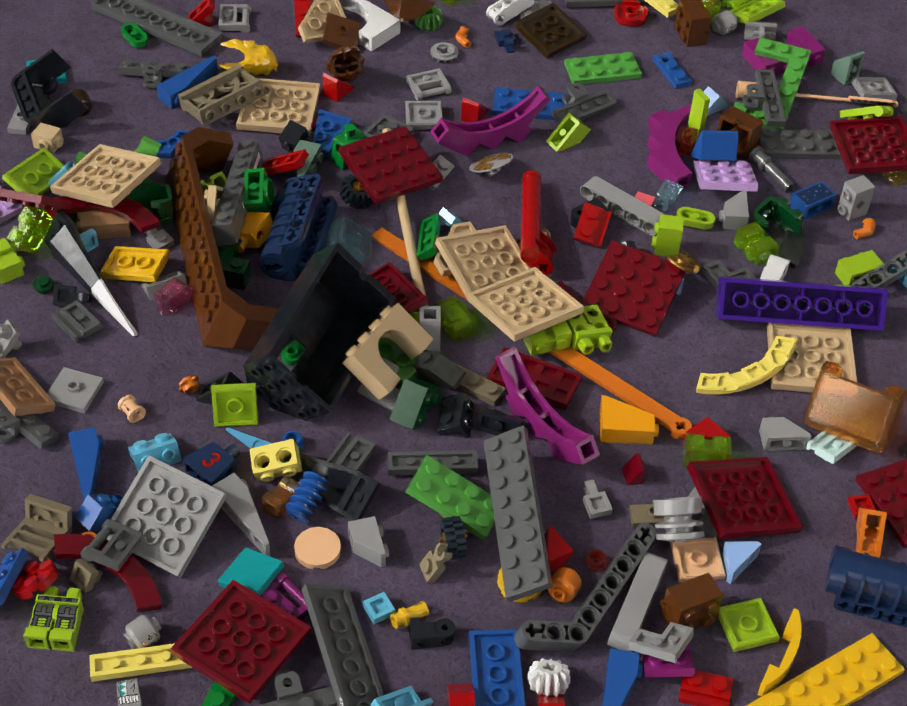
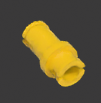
M421 601L406 609L404 607L399 608L396 613L390 614V620L396 629L401 626L407 627L409 626V618L419 617L420 619L428 616L429 610L426 603Z

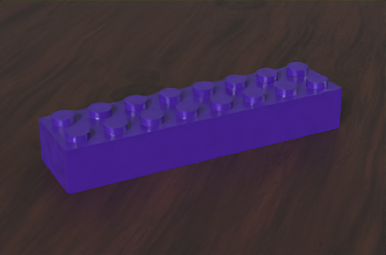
M719 276L715 317L729 320L884 331L888 290L879 287Z

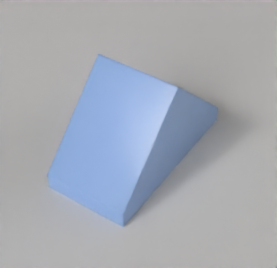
M709 86L705 89L704 93L710 98L707 116L730 107L731 104Z
M758 541L725 542L722 559L726 582L731 584L758 557L761 543Z

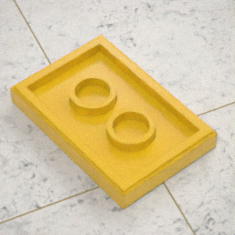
M115 246L99 275L104 279L156 282L171 254L169 249Z

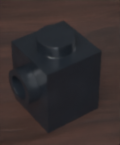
M290 119L279 136L281 147L288 152L294 151L299 140L307 139V128Z

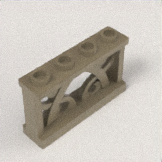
M238 64L178 94L182 110L185 113H190L203 126H206L265 96L262 80L256 79L246 72L243 66ZM232 91V93H230V94H228V95H226V96H224V97H222V98H220V99H214V98H216V97H218V96H220V95H222V94H224V93H226V92Z

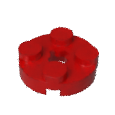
M624 0L622 4L615 6L614 18L619 25L643 26L648 18V8L641 6V2Z
M52 560L39 564L37 561H33L25 566V572L17 577L11 589L19 600L34 597L32 592L37 589L41 592L44 591L57 579L58 569Z

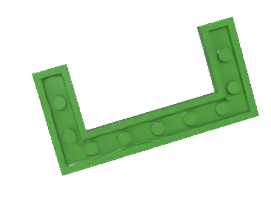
M760 37L754 55L788 63L778 89L787 122L811 50ZM735 102L734 107L764 121L762 128L784 129V127L766 126L763 109L749 110L744 108L743 103Z

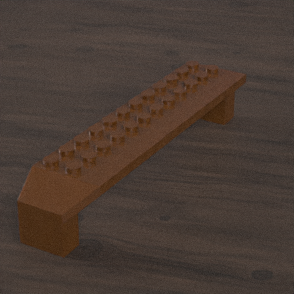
M196 127L183 135L180 143H177L175 156L170 160V169L165 182L169 184L171 189L174 221L203 346L253 350L279 308L250 305L226 286L198 170L216 173L223 171L234 144L230 132Z

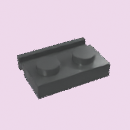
M78 300L60 309L59 313L51 314L53 321L75 343H78L82 337L85 339L102 329L101 323Z
M347 432L327 459V462L360 472L376 450V444L359 436L354 437L351 433Z

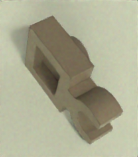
M438 543L435 550L430 549L419 565L426 583L436 582L446 569L444 562L452 558V553L445 552L448 543Z

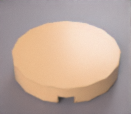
M309 528L301 532L296 538L294 544L295 556L299 563L306 568L326 569L339 559L341 551L340 539L335 532L328 528Z

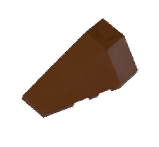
M383 0L394 17H398L399 21L407 23L410 20L418 19L435 5L434 1Z

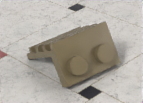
M29 494L25 498L26 517L3 541L1 548L6 549L10 547L16 550L24 548L29 554L38 556L39 561L44 562L46 559L49 560L52 551H55L54 534H71L72 507Z

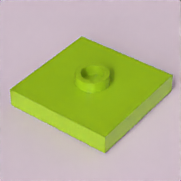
M256 383L211 385L214 427L258 425Z
M762 598L720 607L718 619L733 652L779 642L780 636Z

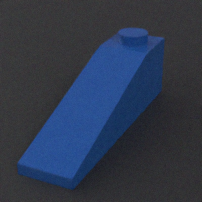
M214 55L158 84V99L171 109L180 106L178 94L208 80L218 71L217 57Z
M95 427L68 433L84 500L88 494L96 493L102 458L100 448H104L102 435L96 434Z
M610 648L602 706H625L635 686L636 678H641L643 663H639L640 653Z

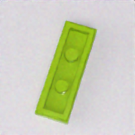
M700 88L694 90L687 133L695 142H697L701 131L705 129L710 98Z

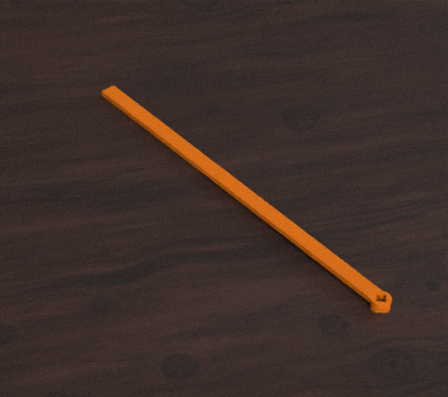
M382 227L371 235L372 239L408 262L405 242ZM427 258L423 261L418 259L421 271L467 300L454 275L442 277L434 265L433 259ZM569 347L549 352L631 406L654 414L655 421L669 429L673 438L677 440L684 439L686 431L692 428V424L688 419L675 414L578 351H574L573 348Z

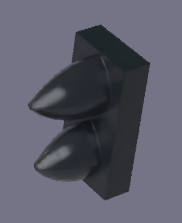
M481 407L476 430L497 436L522 426L523 419L498 412L497 409L491 410Z

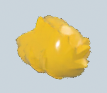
M231 39L221 43V45L228 48L240 50L244 53L245 59L238 63L219 64L220 67L228 70L240 64L246 72L254 76L260 74L269 75L273 69L277 71L278 62L269 46L258 45L255 41L251 40L241 41L239 39Z

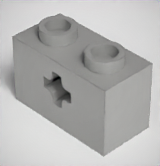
M864 175L844 183L837 210L848 221L864 216L868 212L875 186Z

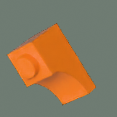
M859 507L855 552L863 554L866 552L871 556L880 558L887 512Z

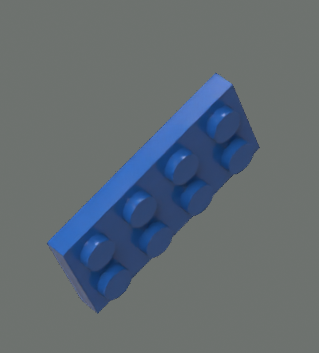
M495 88L492 115L497 116L506 112L524 100L532 91ZM546 92L551 100L535 119L554 120L551 113L553 110L565 106L562 96L566 93Z
M518 629L469 631L475 706H525L520 649L514 641V635Z

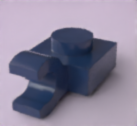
M511 29L494 31V37L498 46H504L507 53H513L512 45H515L516 38Z

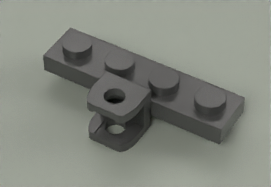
M127 59L121 61L117 69L120 75L144 76L143 87L157 88V85L163 82V77L172 78L191 68L192 65H187L186 63L169 64L168 62L151 63V61L134 62Z
M756 69L754 74L756 84L747 85V94L742 98L744 108L761 110L762 107L766 126L784 127L786 118L774 70Z
M576 82L569 85L567 88L568 93L562 96L565 106L553 110L551 116L558 125L568 113L583 120L615 107L617 102L607 89L588 96L589 93L581 83Z
M0 400V433H6V435H0V443H6L17 438L19 432L40 449L59 440V433L36 415L14 416Z
M477 450L388 452V475H415L426 455L457 474L478 473Z
M294 671L279 674L275 677L273 692L276 701L257 705L338 706L332 686L303 693L300 678Z

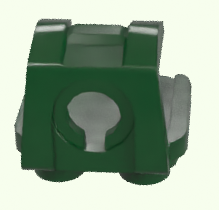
M158 182L139 184L126 196V198L143 205L158 217L160 226L174 222L172 195L169 184H160Z
M769 196L754 211V229L760 237L768 240L769 234L765 231V227H769L768 221L772 219L784 232L789 229L801 236L804 230L802 225L804 214L799 209L794 210L790 208V202L786 198L776 199L774 196ZM768 210V211L765 213V215L762 217L761 214H762L764 211Z

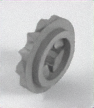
M441 42L431 47L430 55H432V59H437L438 62H452L453 59H457L458 48L451 43Z

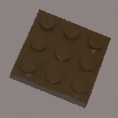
M555 3L547 5L514 23V27L547 59L585 40L587 36Z

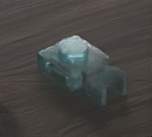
M665 179L657 192L654 208H657L658 205H663V211L666 212L669 202L672 204L676 202L683 186Z

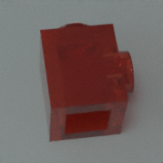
M680 125L675 140L678 154L691 156L698 129Z

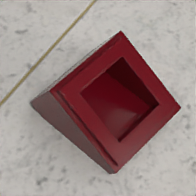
M636 453L622 467V472L627 485L643 483L646 470L641 455Z

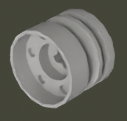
M701 497L653 500L654 515L665 517V521L656 523L655 528H666V532L656 533V540L688 542L704 537V530H693V526H701L703 521L692 519V515L702 512Z

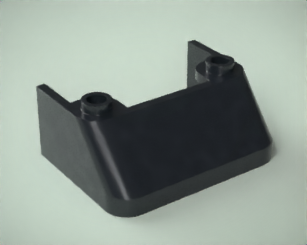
M53 48L15 75L11 81V87L23 119L30 126H38L40 123L62 128L89 110L70 90L54 102H51L49 95L58 88L57 78L71 68Z

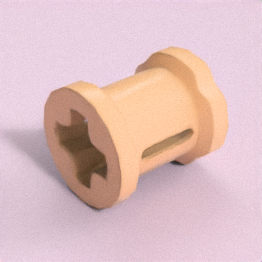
M126 395L118 402V409L127 415L129 422L136 423L144 418L146 410L136 403V398L133 395Z

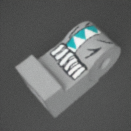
M137 678L117 682L118 706H142Z

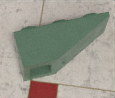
M299 140L293 152L305 149L309 156L302 168L295 169L296 177L316 173L317 165L322 163L324 153L321 152V144Z

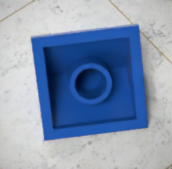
M702 130L691 156L699 160L736 161L738 131Z

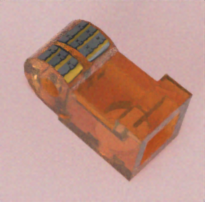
M288 476L284 477L278 486L271 492L267 491L261 497L262 510L279 520L287 511L285 505L290 502V496L295 494L294 489L300 487L298 482Z

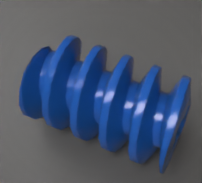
M310 471L304 472V479H300L298 483L300 487L294 489L295 494L290 496V502L285 505L286 513L290 517L305 524L309 523L305 515L313 516L314 514L309 508L318 507L314 499L321 501L323 498L318 493H326L327 489L323 484H329L322 476Z

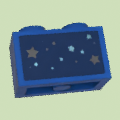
M821 181L792 193L790 208L801 210L804 214L803 220H806L833 208L837 194Z

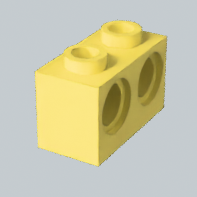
M294 439L250 449L253 474L258 481L270 482L276 477H291L297 472L302 471L299 448ZM286 457H291L289 462L283 463ZM270 462L267 467L261 468L263 463Z

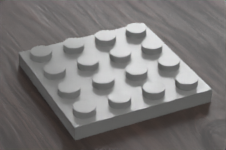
M148 455L111 520L143 533V539L133 551V554L181 578L228 495ZM114 533L110 534L106 538V540L109 541L113 537Z

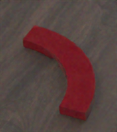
M66 196L56 198L73 202L71 210L63 208L67 215L100 209L101 212L123 215L141 233L160 227V221L150 210L128 198H123L114 208Z
M54 534L56 559H81V551L85 546H89L95 537L80 534ZM104 541L98 550L102 551L108 542ZM130 555L119 571L101 564L102 567L119 576L125 582L133 597L137 612L161 609L160 596L153 579L143 565L132 555Z

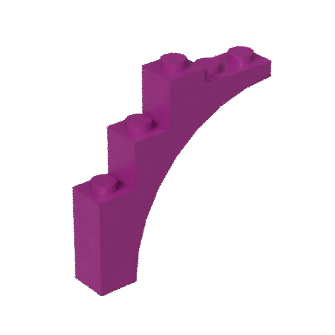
M537 86L524 100L502 114L481 121L465 123L441 118L430 133L438 144L465 156H469L479 143L491 149H496L506 136L517 142H522L532 130L529 124L551 98L542 87Z
M692 103L671 113H668L665 109L650 115L648 129L652 133L649 134L647 147L652 152L648 155L647 167L674 192L690 185L692 172L681 160L677 152L675 140L681 130L688 125Z
M510 348L495 356L509 393L505 396L512 414L526 417L534 437L547 439L554 459L584 465L600 455L593 435L583 432L568 423L542 396L529 376L517 348Z

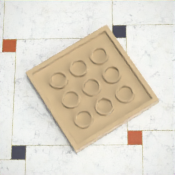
M256 78L262 80L265 96L240 108L236 123L237 130L282 133L291 119L306 127L308 136H310L321 90L320 83Z
M99 144L52 184L50 188L54 194L114 208L161 165L160 157Z
M506 225L439 237L435 242L466 298L468 293L531 269L522 261L520 248Z
M536 267L467 294V301L514 342L580 315L584 311L582 304Z
M768 322V350L776 336L797 338V344L790 360L777 374L770 378L771 389L855 396L858 392L851 328Z

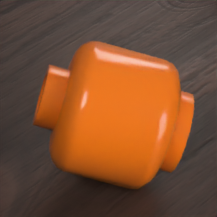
M562 567L553 573L551 577L553 587L547 590L556 601L568 603L576 597L582 586V580L575 570Z

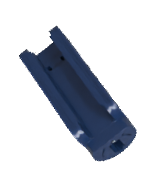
M318 173L289 178L284 182L283 187L278 189L276 196H274V204L271 205V208L278 207L279 209L259 259L260 269L272 279L283 281L294 279L297 272L304 270L312 255L323 250L338 203L333 196L323 197L321 195L324 181Z
M835 545L829 561L825 586L826 592L835 594V609L863 617L867 615V618L907 628L906 563H898L885 557L879 558L871 556L866 552L863 554L851 551L850 548Z

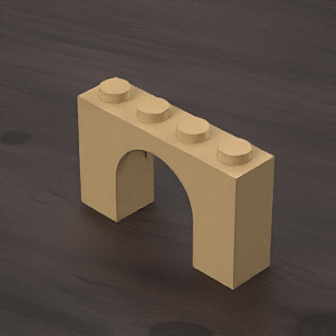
M399 303L393 307L388 305L380 313L382 316L380 320L377 318L369 326L370 331L363 333L358 338L359 344L352 346L346 352L348 357L343 362L378 400L389 394L401 380L382 360L378 350L379 339L388 338L394 341L411 359L421 354L433 340Z

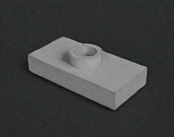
M17 105L7 131L8 133L26 135L30 125L24 121L20 108Z

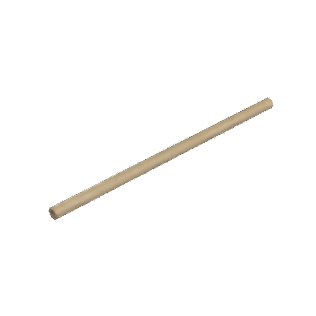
M385 128L382 130V133L391 131V129ZM405 195L396 197V203L412 281L426 296L419 261L416 256L417 251Z

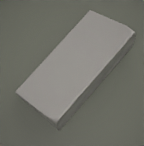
M180 271L160 276L156 282H142L141 284L150 301L188 288L185 275Z

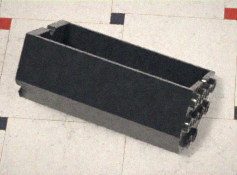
M338 242L312 255L243 365L247 383H256L257 395L267 401L272 409L305 421L332 412L353 375L343 364L344 360L348 357L346 352L352 346L359 344L358 338L363 333H368L371 323L377 318L380 320L382 317L380 313L388 305L392 307L396 300L372 275L365 274L362 271L363 266ZM290 336L294 337L305 348L291 371L277 359Z

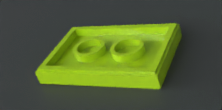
M750 0L730 11L737 16L738 22L746 24V21L756 22L785 8V1Z
M42 148L3 174L2 179L15 191L42 196L51 190L48 182L64 164L48 150Z

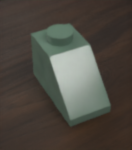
M861 51L835 60L832 65L831 75L843 85L850 84L852 77H859L865 52Z

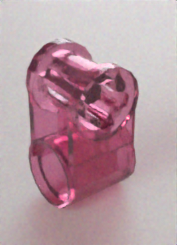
M172 278L154 294V300L158 304L157 312L162 316L173 314L179 307L190 300L193 288L177 278Z

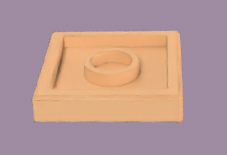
M717 537L697 538L688 542L670 543L679 582H685L708 572L713 580H725L726 574Z

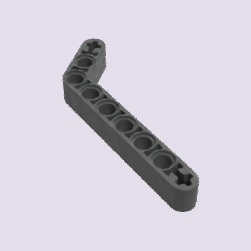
M641 523L637 526L571 622L527 620L514 635L516 645L524 650L577 651L588 640L656 537L655 528L648 523ZM548 633L552 634L555 639H552Z

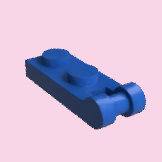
M671 51L664 52L662 55H653V62L675 89L691 85L692 80L675 61Z

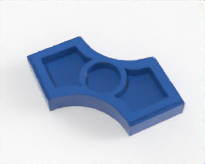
M177 130L168 139L156 140L162 144L156 157L171 159L175 154L177 143H180L182 136L190 131Z

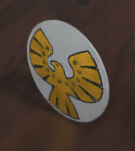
M510 153L492 154L475 161L470 165L469 169L475 173L485 172L491 177L499 173L501 167L511 162L513 155Z

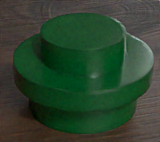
M41 276L33 281V289L39 294H47L54 287L52 278L48 276Z

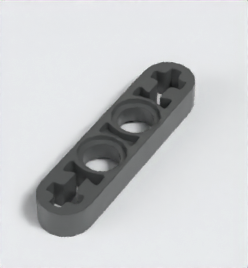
M907 250L864 275L851 285L865 286V283H867L866 287L885 288L907 274ZM890 267H896L899 269V271L894 274L889 273L887 270ZM874 277H879L882 279V281L878 284H874L871 282V279Z

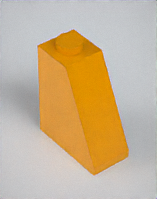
M601 396L600 442L653 445L654 437H658L659 424H655L654 414L609 396Z

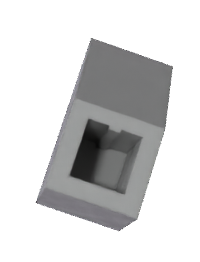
M422 306L419 313V325L433 338L425 350L440 353L441 306Z
M375 516L348 521V536L353 553L380 567H385L386 557H389L387 543L383 544L382 538H384L382 525H377Z

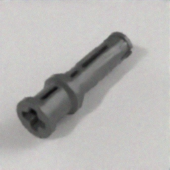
M758 146L750 152L749 159L754 161L761 171L768 173L786 193L789 190H793L795 183L774 164L773 158L767 156L762 147Z

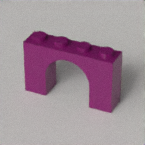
M804 26L788 31L786 44L811 50L806 67L823 63L826 50ZM759 38L744 41L742 56L755 70H774L775 76L785 72L788 63L754 55Z

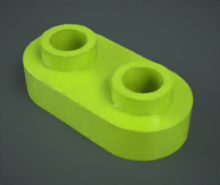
M681 207L677 210L676 216L684 217V226L703 230L711 229L714 226L715 216L709 211L690 207Z

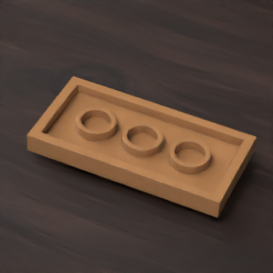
M15 357L0 359V400L14 416L54 412L56 406L54 401Z

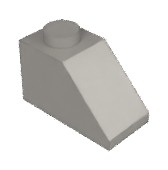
M741 191L724 202L723 210L719 211V222H722L723 229L746 230L749 219L747 192Z
M785 417L762 418L759 433L764 451L807 450V443L811 439L809 432Z

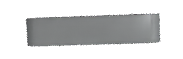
M597 176L592 177L580 187L582 197L587 198L589 201L599 198L609 209L608 212L611 211L615 216L631 225L634 224L633 226L643 232L650 233V236L656 235L654 234L655 222H659L660 214H663L662 212Z
M648 552L644 554L611 631L608 646L632 652V650H629V641L636 631L642 628L648 613L647 610H649L655 591L657 592L663 577L662 574H664L667 567V559Z

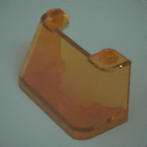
M826 360L821 367L803 419L804 423L870 451H885L898 434L907 401V391L896 385L886 387L882 392L842 377V367L835 362Z

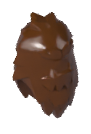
M352 45L342 46L331 53L329 62L325 63L326 69L335 78L350 82L363 73L362 66L365 57L361 56L360 50Z

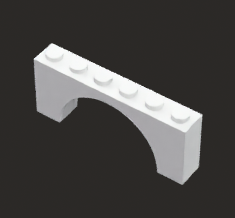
M339 0L342 9L355 12L366 20V25L359 30V44L368 50L373 51L400 34L399 19L367 0Z

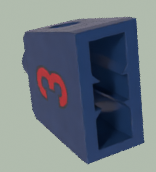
M212 442L183 458L184 470L188 475L213 486L232 473H236L234 458L240 455V451L234 444L223 449L217 443Z

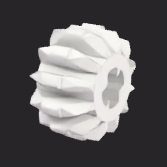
M541 658L540 661H534L533 665L530 666V671H528L530 690L536 691L537 695L544 694L547 697L549 695L557 697L558 694H565L571 677L568 665L561 664L560 660L553 661L552 659L545 660Z

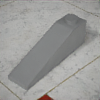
M232 473L212 486L228 495L221 508L262 554L270 556L269 541L250 495L249 486L243 478L240 479L235 473Z

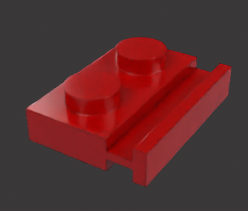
M585 202L573 240L600 248L612 212Z
M695 670L694 677H682L678 702L693 706H729L733 678Z

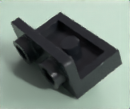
M465 392L442 398L437 425L439 435L444 436L461 432L465 438L470 437L471 429L473 428L472 420L475 404Z

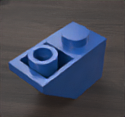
M88 494L75 518L89 531H101L102 524L107 519L111 520L124 497L119 494Z

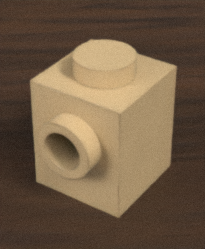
M40 123L31 133L34 148L40 150L45 148L49 152L55 153L58 148L62 147L64 142L61 128Z

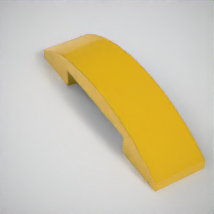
M793 609L782 639L789 641L790 644L779 668L769 664L757 694L761 697L771 692L782 682L793 664L802 631L801 617L798 609Z

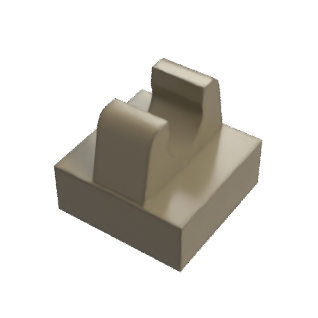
M81 558L75 561L69 580L86 593L93 589L94 584L100 580L103 572L95 569L93 563H88Z

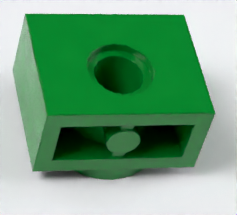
M264 168L245 169L244 207L248 212H264L271 215V205L274 204V186L271 178H269Z

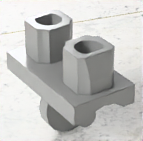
M746 21L744 40L761 37L775 41L777 23Z
M7 319L4 324H0V359L6 358L12 349L18 350L22 346L19 340L21 332L14 326L13 320Z

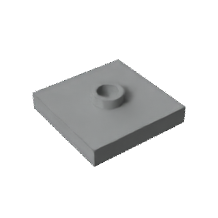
M852 77L851 84L860 97L897 99V93L885 77Z
M405 101L406 124L414 127V130L433 129L438 121L443 118L442 102Z
M63 367L47 394L56 406L85 414L104 381L102 377Z

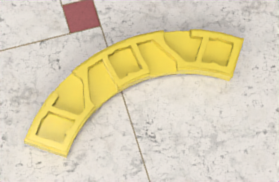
M776 336L765 357L759 362H754L742 368L740 372L729 374V372L719 374L701 373L696 393L729 394L762 384L777 374L787 364L795 350L797 338Z

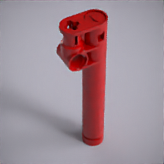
M529 170L522 177L520 257L530 268L536 267L547 276L553 271L552 259L553 254L557 252V248L553 241L541 231V175L537 171Z

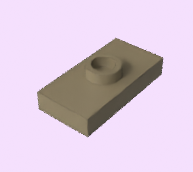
M653 504L629 506L632 528H637L641 523H648L655 527L656 523L665 521V517L654 515Z

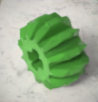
M433 6L415 20L416 27H420L421 31L426 29L427 32L429 29L433 31L436 28L440 29L443 16L441 9Z

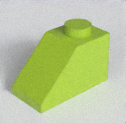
M568 113L546 142L556 152H560L581 143L591 129L579 118Z

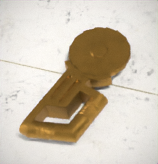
M684 250L681 251L679 256L676 254L674 256H667V259L672 264L687 273H697L701 268V264Z

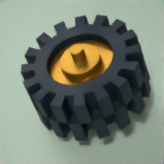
M350 174L344 178L340 190L341 200H345V204L350 203V207L356 206V209H359L360 206L362 209H365L366 206L369 207L373 201L355 175Z
M461 517L440 518L441 537L439 542L448 543L445 552L452 553L451 559L466 557L467 533L463 530Z

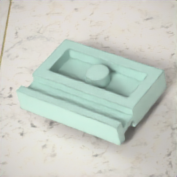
M832 424L807 443L806 449L814 450V454L834 464L858 445L859 438L842 429H835V425Z

